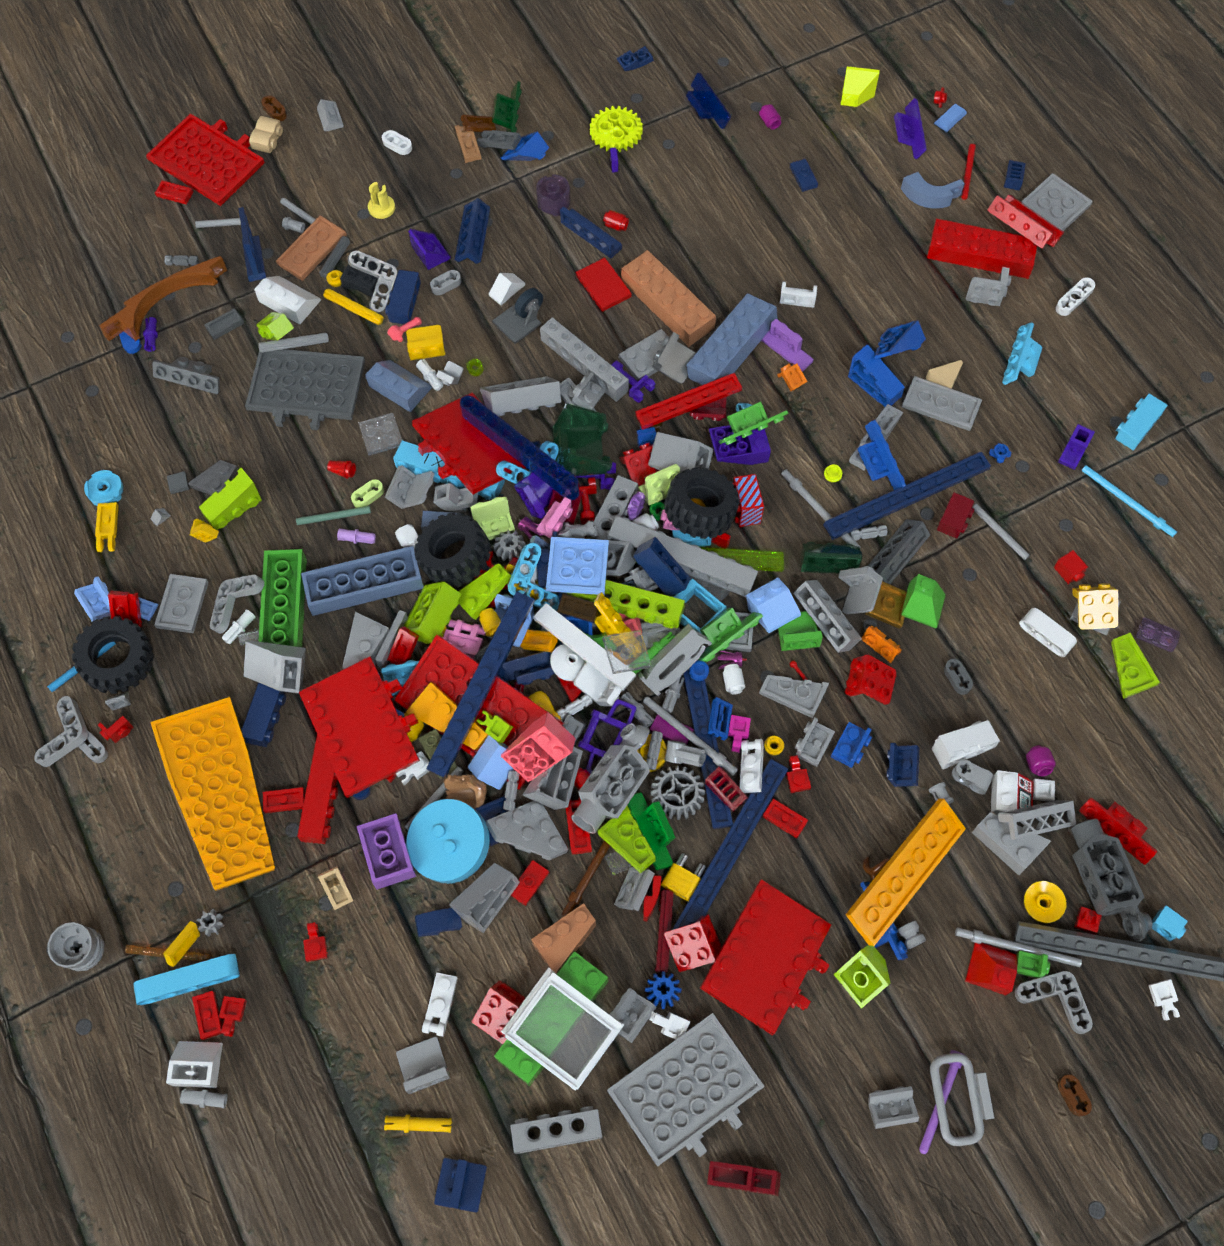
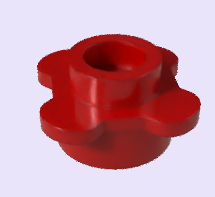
M944 87L941 88V91H936L934 95V104H939V108H942V104L946 103L947 93H944Z

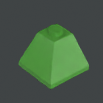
M918 574L909 582L901 615L936 629L946 594L937 581Z

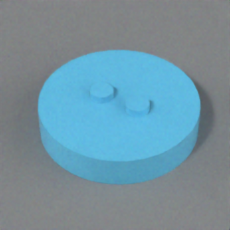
M454 799L435 801L424 807L416 815L409 827L406 846L411 863L420 874L436 882L449 884L463 881L473 875L483 864L489 849V830L481 814L468 804Z

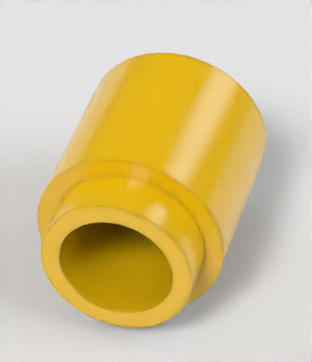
M488 608L479 614V621L486 636L493 638L501 620L496 611Z

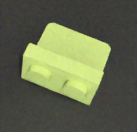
M677 464L647 476L645 484L638 487V490L644 493L645 501L648 505L666 498L672 479L680 473V467Z
M496 497L491 501L478 502L471 507L472 518L477 521L489 540L500 537L501 532L507 534L508 530L511 534L515 532L507 497Z

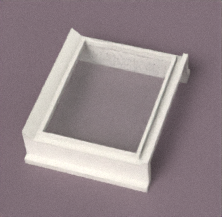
M548 967L501 1032L505 1034V1038L576 1091L624 1024L618 1019H614Z

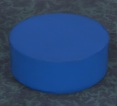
M700 660L696 661L689 670L691 678L696 681L705 680L709 674L707 663Z

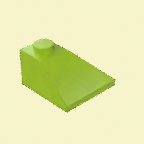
M869 945L860 950L834 973V976L860 1008H863L891 984L885 959L874 946Z

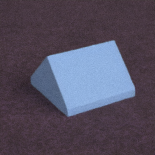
M488 735L469 764V770L477 779L501 790L508 778V772L514 770L501 757V754L508 746L497 742Z

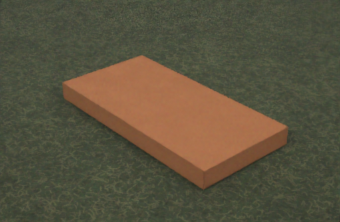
M320 215L276 260V263L303 281L335 248L340 238L347 235L346 231Z

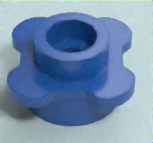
M999 443L994 449L989 451V455L993 456L998 463H1003L1004 459L1011 456V451H1009L1006 445Z

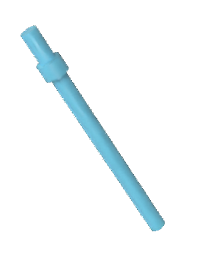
M1087 465L1082 469V472L1151 521L1158 530L1162 529L1172 538L1176 535L1177 531L1166 524V520L1155 516Z

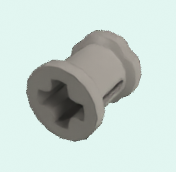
M944 782L929 789V792L933 794L936 801L944 798L948 805L954 802V799L949 796L945 789L946 785Z

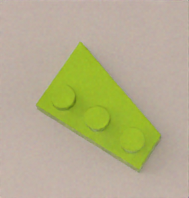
M496 564L458 591L461 593L459 604L476 620L479 614L485 610L508 583L512 575L502 565Z

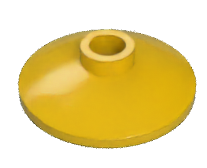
M1039 881L1032 884L1026 890L1024 905L1032 918L1039 922L1051 923L1063 916L1066 910V898L1062 890L1055 884ZM1041 900L1046 902V907L1040 905Z

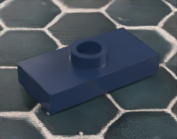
M806 159L790 163V169L802 192L818 187V182Z

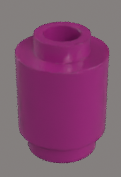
M764 105L759 112V116L768 128L774 130L781 125V117L773 105Z

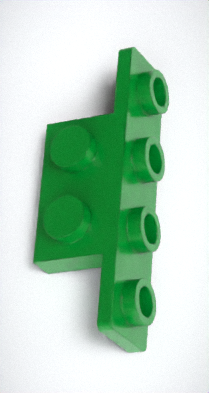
M642 793L634 794L627 806L655 855L656 860L653 862L655 869L661 870L671 867L673 861L666 846L676 837L666 818L665 811H663L659 801L652 803L648 807Z

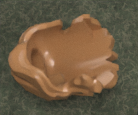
M465 774L463 776L448 775L444 779V786L448 789L445 790L447 794L445 799L459 800L474 809L484 804L487 792L486 785L473 774Z

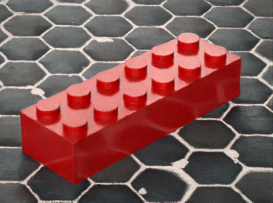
M936 218L927 258L1001 273L1002 267L1010 268L1009 275L1029 279L1034 267L1037 245L1025 236Z

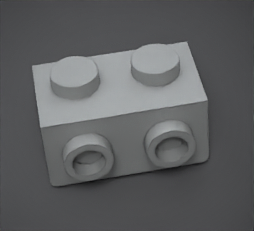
M814 718L812 723L808 721L803 731L806 735L804 739L799 738L795 749H797L796 755L800 759L817 767L835 731L817 723L818 719Z
M629 988L609 1015L624 1024L618 1035L632 1043L649 1019L652 1011L654 1012L656 1006L638 995L632 988Z
M900 1086L892 1090H877L869 1094L868 1106L875 1129L919 1121V1115L913 1100L912 1087Z

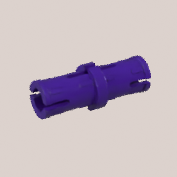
M153 317L145 319V330L143 331V336L145 337L144 349L148 352L156 350L155 344L158 337L156 332L157 320Z

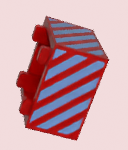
M756 474L734 477V488L737 489L740 498L735 523H738L739 527L761 524L764 504Z

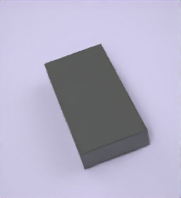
M234 308L204 324V326L215 340L243 325L244 321Z

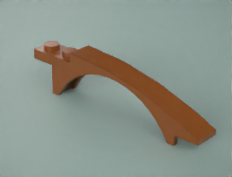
M219 256L179 271L125 301L124 309L99 325L105 338L111 341L124 331L135 341L140 339V326L143 318L155 303L183 288L198 285H216L218 283L216 278L227 271L223 258Z

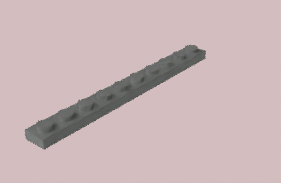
M1018 921L1014 935V942L1032 947L1224 982V958Z

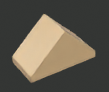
M962 360L928 370L925 380L952 389L962 367Z
M337 866L318 875L334 910L353 902L343 874Z

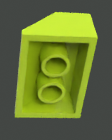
M446 582L425 585L404 627L419 635L418 641L430 644L436 635L442 637L444 627L449 623L453 610L459 604L461 593Z

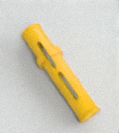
M405 1115V1117L385 1116L386 1125H384V1130L386 1131L404 1130V1133H409V1131L451 1133L452 1126H444L451 1125L452 1118L411 1117V1115Z

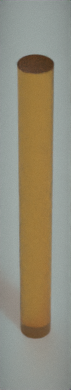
M127 945L125 953L164 957L163 953L167 949ZM187 951L181 959L203 962L210 960V954Z

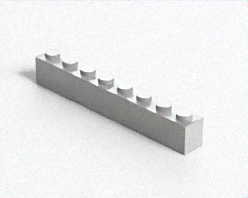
M616 516L608 533L607 540L630 542L634 549L637 550L639 545L656 537L688 575L744 597L750 593L758 573L753 567L741 565L733 559L723 558L715 552L705 551L697 545L687 544L679 538L669 537L661 531H654L643 524L633 523L628 518Z

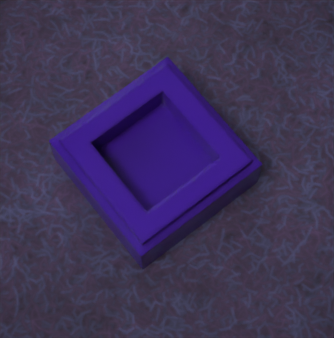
M610 148L612 172H618L616 148Z

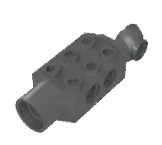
M1098 819L1088 820L1071 828V831L1079 849L1072 856L1096 913L1102 916L1120 913L1123 919V928L1128 936L1135 942L1142 941L1148 931L1152 929V921L1146 912L1139 910L1138 905L1144 898V895L1119 838L1105 835Z

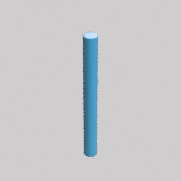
M110 642L103 646L97 658L116 645V643ZM73 666L47 687L53 692L78 672Z

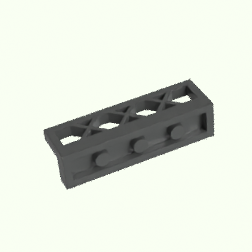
M906 519L868 566L873 569L880 565L874 571L883 577V582L891 584L928 539L930 533L924 522Z

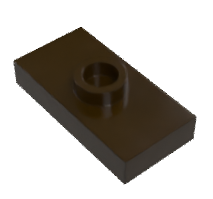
M562 594L557 610L559 614L594 624L599 611L594 602L567 594Z

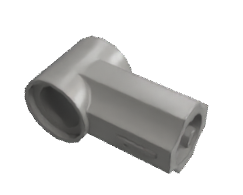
M668 740L665 761L679 764L686 763L699 767L703 766L706 759L705 749L687 746L686 743Z

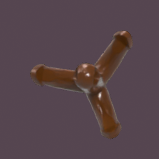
M866 857L863 862V869L870 875L871 881L874 880L890 859H884L872 868L870 867V857Z

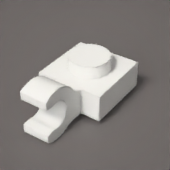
M652 1011L649 1018L653 1023L663 1027L661 1030L662 1034L674 1039H678L686 1033L690 1024L689 1020L671 1012L668 1013L666 1018Z

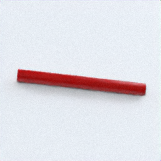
M970 144L963 181L964 187L961 194L963 200L968 198L976 148L975 144Z

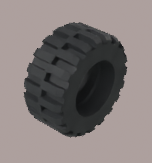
M695 467L678 473L672 479L664 502V509L670 522L672 521V525L676 529L679 528L683 534L687 533L690 534V537L695 538L697 536L700 539H706L707 537L715 538L717 535L724 534L731 527L739 507L740 498L737 489L734 488V484L728 481L726 476H721L715 470L710 471L708 468L699 469ZM691 499L706 501L713 507L700 506Z
M447 513V516L440 515L435 521L431 520L430 524L422 529V534H419L417 538L418 543L415 544V558L429 579L435 583L446 582L451 587L454 585L458 587L462 586L465 582H471L475 576L478 577L481 574L480 571L484 570L487 566L486 561H489L491 545L487 535L477 521L463 513H457L456 515L455 513ZM458 541H465L462 549L456 555L447 559H441L443 552L448 546Z
M109 616L103 617L102 621H98V619L92 621L93 625L90 627L86 625L83 628L84 632L82 634L79 633L76 637L78 642L74 643L72 650L75 652L72 654V660L75 663L74 667L83 680L93 689H98L102 693H107L109 690L111 694H117L118 690L126 692L129 691L128 687L133 686L135 688L138 686V681L140 679L144 680L147 677L145 672L151 670L152 665L150 662L153 661L154 656L151 652L153 650L152 645L140 626L136 623L133 624L130 619L125 618L123 620L120 616H114L113 619ZM110 642H125L130 645L128 657L119 666L108 669L97 666L98 653L106 644Z

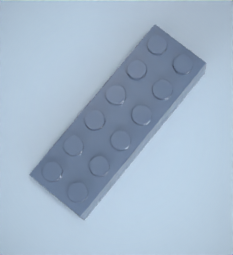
M747 293L686 365L688 378L704 385L734 373L771 329V323L777 319V307Z
M413 546L301 573L308 608L312 616L424 588Z

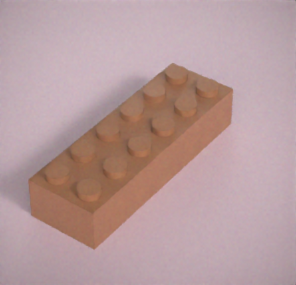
M648 250L621 268V280L673 332L680 335L679 338L688 347L715 329L716 315Z

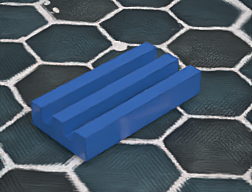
M717 697L713 699L708 734L714 733L715 737L718 738L720 736L723 741L728 738L732 704Z

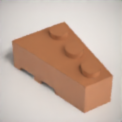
M583 903L531 939L532 944L546 965L557 974L573 952L577 951L595 928L596 920Z

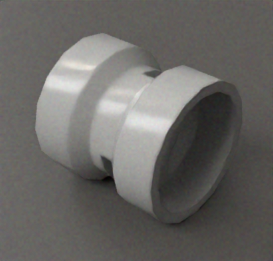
M916 921L898 929L900 936L906 939L905 945L907 949L914 948L926 941L924 935L919 933V925Z

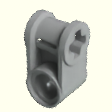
M968 760L959 761L952 770V777L955 781L967 786L978 794L986 793L994 777L990 771Z

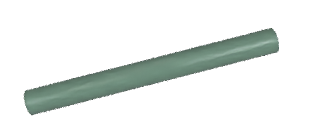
M370 506L300 517L296 518L297 525L368 514L371 513Z

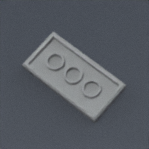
M914 376L902 408L970 431L982 399Z

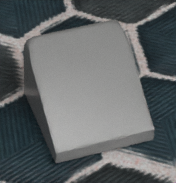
M128 692L109 697L105 700V703L111 710L131 704Z

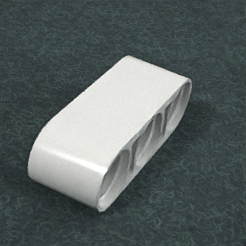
M1031 608L1019 622L1023 630L1060 657H1065L1077 643L1076 638L1037 608Z

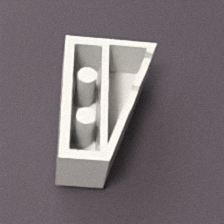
M988 720L984 722L978 721L969 727L940 735L935 740L932 751L944 770L958 764L961 760L970 759L995 748L1000 740Z

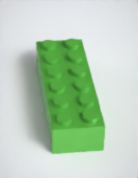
M302 549L264 551L262 577L264 587L261 593L259 642L302 647L305 589L301 573L306 572L307 561Z
M575 951L557 973L559 977L592 1002H594L608 983V977ZM550 985L516 1031V1034L547 1058L551 1059L586 1011L554 986ZM508 1039L494 1056L498 1062L528 1086H531L544 1068V1066Z

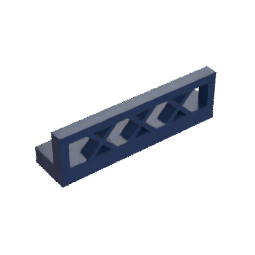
M479 198L464 206L455 255L457 262L469 258L475 264L481 262L490 207Z
M565 207L560 209L561 223L609 258H613L622 249V244L574 209L568 210Z

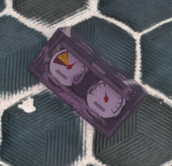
M1145 617L1142 618L1136 634V638L1169 652L1174 651L1180 637L1179 631Z

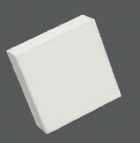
M1035 778L1033 780V800L1054 801L1055 781Z

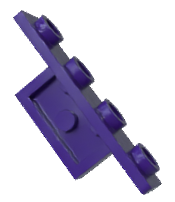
M914 98L905 107L906 115L897 112L894 120L898 142L912 146L914 159H918L927 148L918 100Z

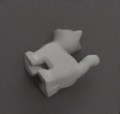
M588 521L584 525H571L566 522L565 529H570L573 538L585 539L586 535L589 537L598 536L597 532L599 530L593 521Z

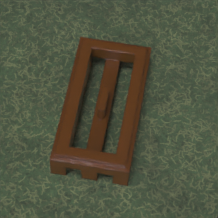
M461 116L465 131L483 132L496 130L492 117Z

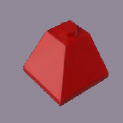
M975 943L965 982L1008 995L1013 990L1017 974V955L984 943Z

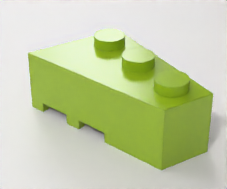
M242 468L237 471L239 474L232 481L228 479L224 483L226 486L219 493L215 491L199 506L203 516L216 530L225 527L227 523L240 517L245 511L255 507L262 501L254 482Z

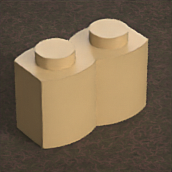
M260 116L249 139L251 148L271 153L277 146V139L283 133L280 120Z

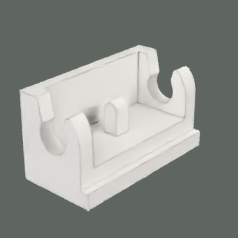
M783 282L780 304L814 308L817 286L814 285L813 290L786 287V282Z

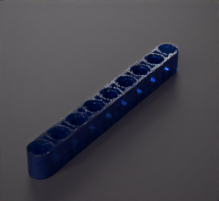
M468 395L460 399V407L464 419L561 496L570 500H575L579 497V481L573 474L473 396Z

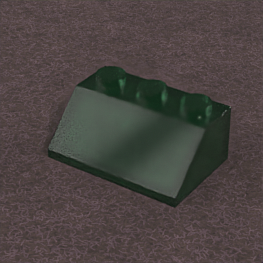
M803 543L800 572L839 574L841 570L859 568L862 561L860 546L852 544Z

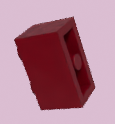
M953 492L937 531L958 539L960 533L964 534L968 523L965 521L967 518L971 519L975 510L972 508L974 500Z

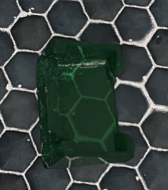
M568 403L565 404L553 427V443L559 448L558 455L554 461L555 474L557 476L606 474L607 471L611 470L612 461L610 456L605 455L603 457L601 438L603 433H606L608 430L606 414Z

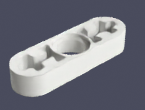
M1091 278L1081 279L1058 301L1056 312L1062 316L1069 315L1093 292L1095 282ZM1077 294L1080 299H1073L1071 295Z

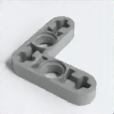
M352 251L348 256V264L355 269L378 278L369 307L370 310L381 313L387 305L390 291L397 276V269L395 266L363 252ZM355 255L359 256L358 259L360 261H364V258L367 259V261L365 262L364 267H362V262L358 261L357 263H354V259L351 257H355ZM369 262L376 263L377 269L375 271L368 268ZM381 265L383 266L382 270L387 271L388 269H390L393 275L387 277V273L384 271H381V273L379 274L378 271L380 270ZM379 285H386L388 292L385 294L381 293L378 289ZM382 297L380 301L382 307L376 309L373 303H376L378 298Z
M248 575L223 581L217 593L210 628L217 633H224L229 626L235 598L258 594L264 587V580L257 575Z
M69 696L62 697L56 706L65 731L35 753V762L43 767L52 765L81 745L88 737V730L79 706ZM75 716L74 722L69 724L70 719ZM64 742V746L58 750L59 745Z
M1068 971L1059 972L1024 982L1015 989L1016 999L1023 1004L1059 995L1072 1030L1078 1034H1085L1091 1030L1093 1025L1092 1019L1076 978L1072 973ZM1063 977L1064 979H1069L1070 983L1067 984V986L1065 984H1061L1060 982L1063 979ZM1041 982H1047L1050 985L1051 990L1049 993L1041 991ZM1023 988L1025 991L1035 988V992L1029 994L1028 999L1020 993L1023 991ZM1068 990H1074V992H1071L1067 995L1064 994V992ZM1069 997H1075L1078 1000L1079 1005L1077 1008L1069 1006ZM1082 1010V1013L1079 1014V1017L1078 1015L1073 1016L1072 1013H1076ZM1079 1018L1081 1021L1086 1022L1085 1026L1082 1027L1077 1025V1022H1079Z

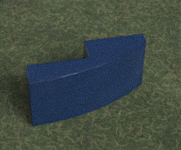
M646 46L634 53L629 50L616 58L624 71L634 70L654 61Z
M452 908L431 911L415 916L418 937L439 935L440 932L461 930L462 928L461 917Z

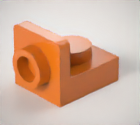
M790 363L781 368L782 372L777 374L778 377H783L790 391L808 382L797 363L792 366Z

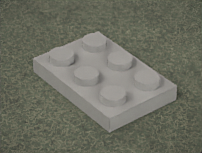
M662 329L619 354V359L637 381L645 375L649 377L657 372L652 365L655 362L653 358L658 350L661 351L663 347L662 342L667 335Z
M170 574L155 621V627L194 633L209 583L207 579Z

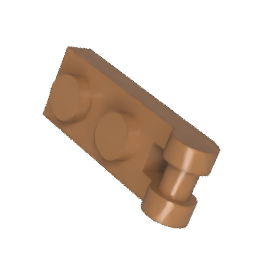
M454 126L465 163L480 160L481 153L474 132L465 131V126Z

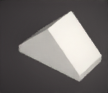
M499 273L489 292V296L502 305L523 288L525 282L513 273Z

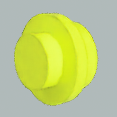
M832 464L826 467L824 471L826 480L838 482L842 478L843 473L838 465Z

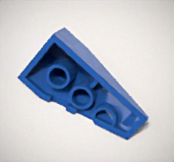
M916 320L888 328L880 337L881 341L878 343L879 347L876 349L875 359L920 348L926 338L919 321Z

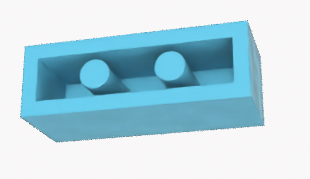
M1148 394L1145 399L1141 398L1135 406L1137 409L1135 411L1131 410L1127 415L1126 419L1128 421L1126 423L1122 422L1116 431L1119 433L1115 439L1134 451L1168 405L1151 394Z

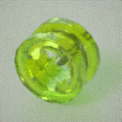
M472 359L467 363V369L471 376H480L483 373L484 368L480 360Z

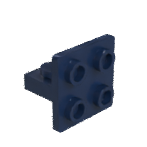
M444 1158L434 1204L477 1213L479 1211L487 1167L465 1160Z

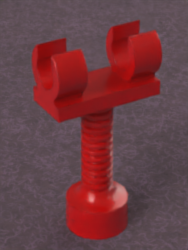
M589 477V486L578 487L577 479L570 480L571 490L579 489L583 493L581 497L583 512L580 514L582 524H586L588 521L594 522L595 513L590 510L588 497L590 494H597L595 477Z

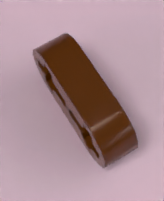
M268 95L262 98L263 109L272 119L280 120V122L286 119V110L275 97Z
M1069 1074L1061 1077L1058 1081V1089L1070 1111L1078 1117L1088 1115L1091 1112L1092 1104L1079 1080ZM1066 1080L1068 1082L1072 1081L1073 1086L1071 1087V1089H1066L1064 1087V1085L1066 1084ZM1078 1102H1084L1085 1106L1083 1107V1111L1081 1109H1076V1105H1078Z

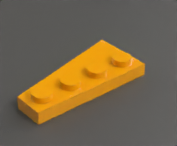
M430 682L406 713L409 715L414 713L417 719L444 733L458 705L439 687ZM474 721L463 744L477 750L486 740L488 734Z

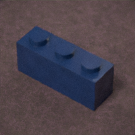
M398 270L393 285L394 288L390 291L389 295L390 303L386 305L385 314L388 315L390 323L406 324L411 321L421 285L419 272Z
M656 537L638 546L633 557L666 596L672 597L686 590L691 578Z
M258 683L241 731L245 743L267 748L268 743L273 739L274 725L278 723L280 718V708L286 701L284 691H278Z

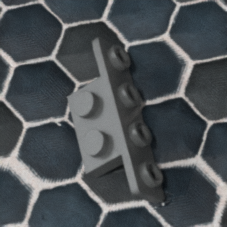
M179 357L171 364L157 360L153 361V377L214 394L220 392L219 377L209 375L212 372L211 365L200 361H192L186 357Z

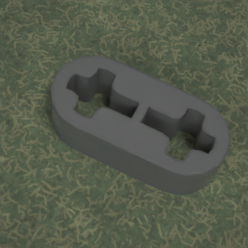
M957 659L947 661L944 673L952 687L958 694H968L973 687V681L965 667ZM951 665L952 667H957L956 672L950 670ZM961 682L963 684L967 683L966 689L964 686H959Z

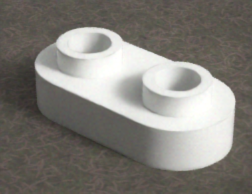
M392 130L383 133L382 141L384 146L401 155L409 154L412 151L410 139Z

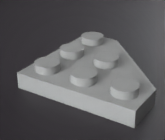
M536 801L529 802L491 818L486 822L496 842L508 843L521 851L541 855L546 860H552L567 853L569 850L543 804Z

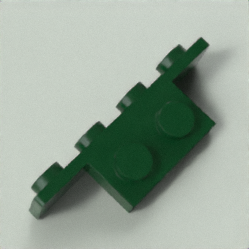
M517 81L512 89L511 98L499 93L495 96L492 122L506 127V132L516 133L517 131L515 124L519 117L517 111L520 102L518 100L522 89H520L521 82Z

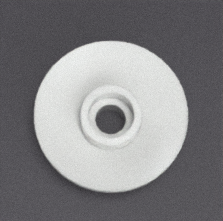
M565 644L558 646L550 657L553 672L559 678L566 681H574L586 663L583 658Z

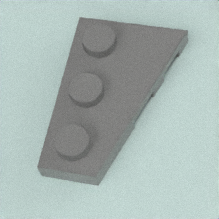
M767 675L759 694L813 718L829 683L812 682V680L801 681L793 680L789 677Z

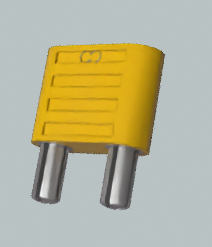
M682 853L676 864H672L661 886L666 890L673 891V894L689 901L700 883V876L706 867L700 863L694 874L682 868L688 858L687 855Z

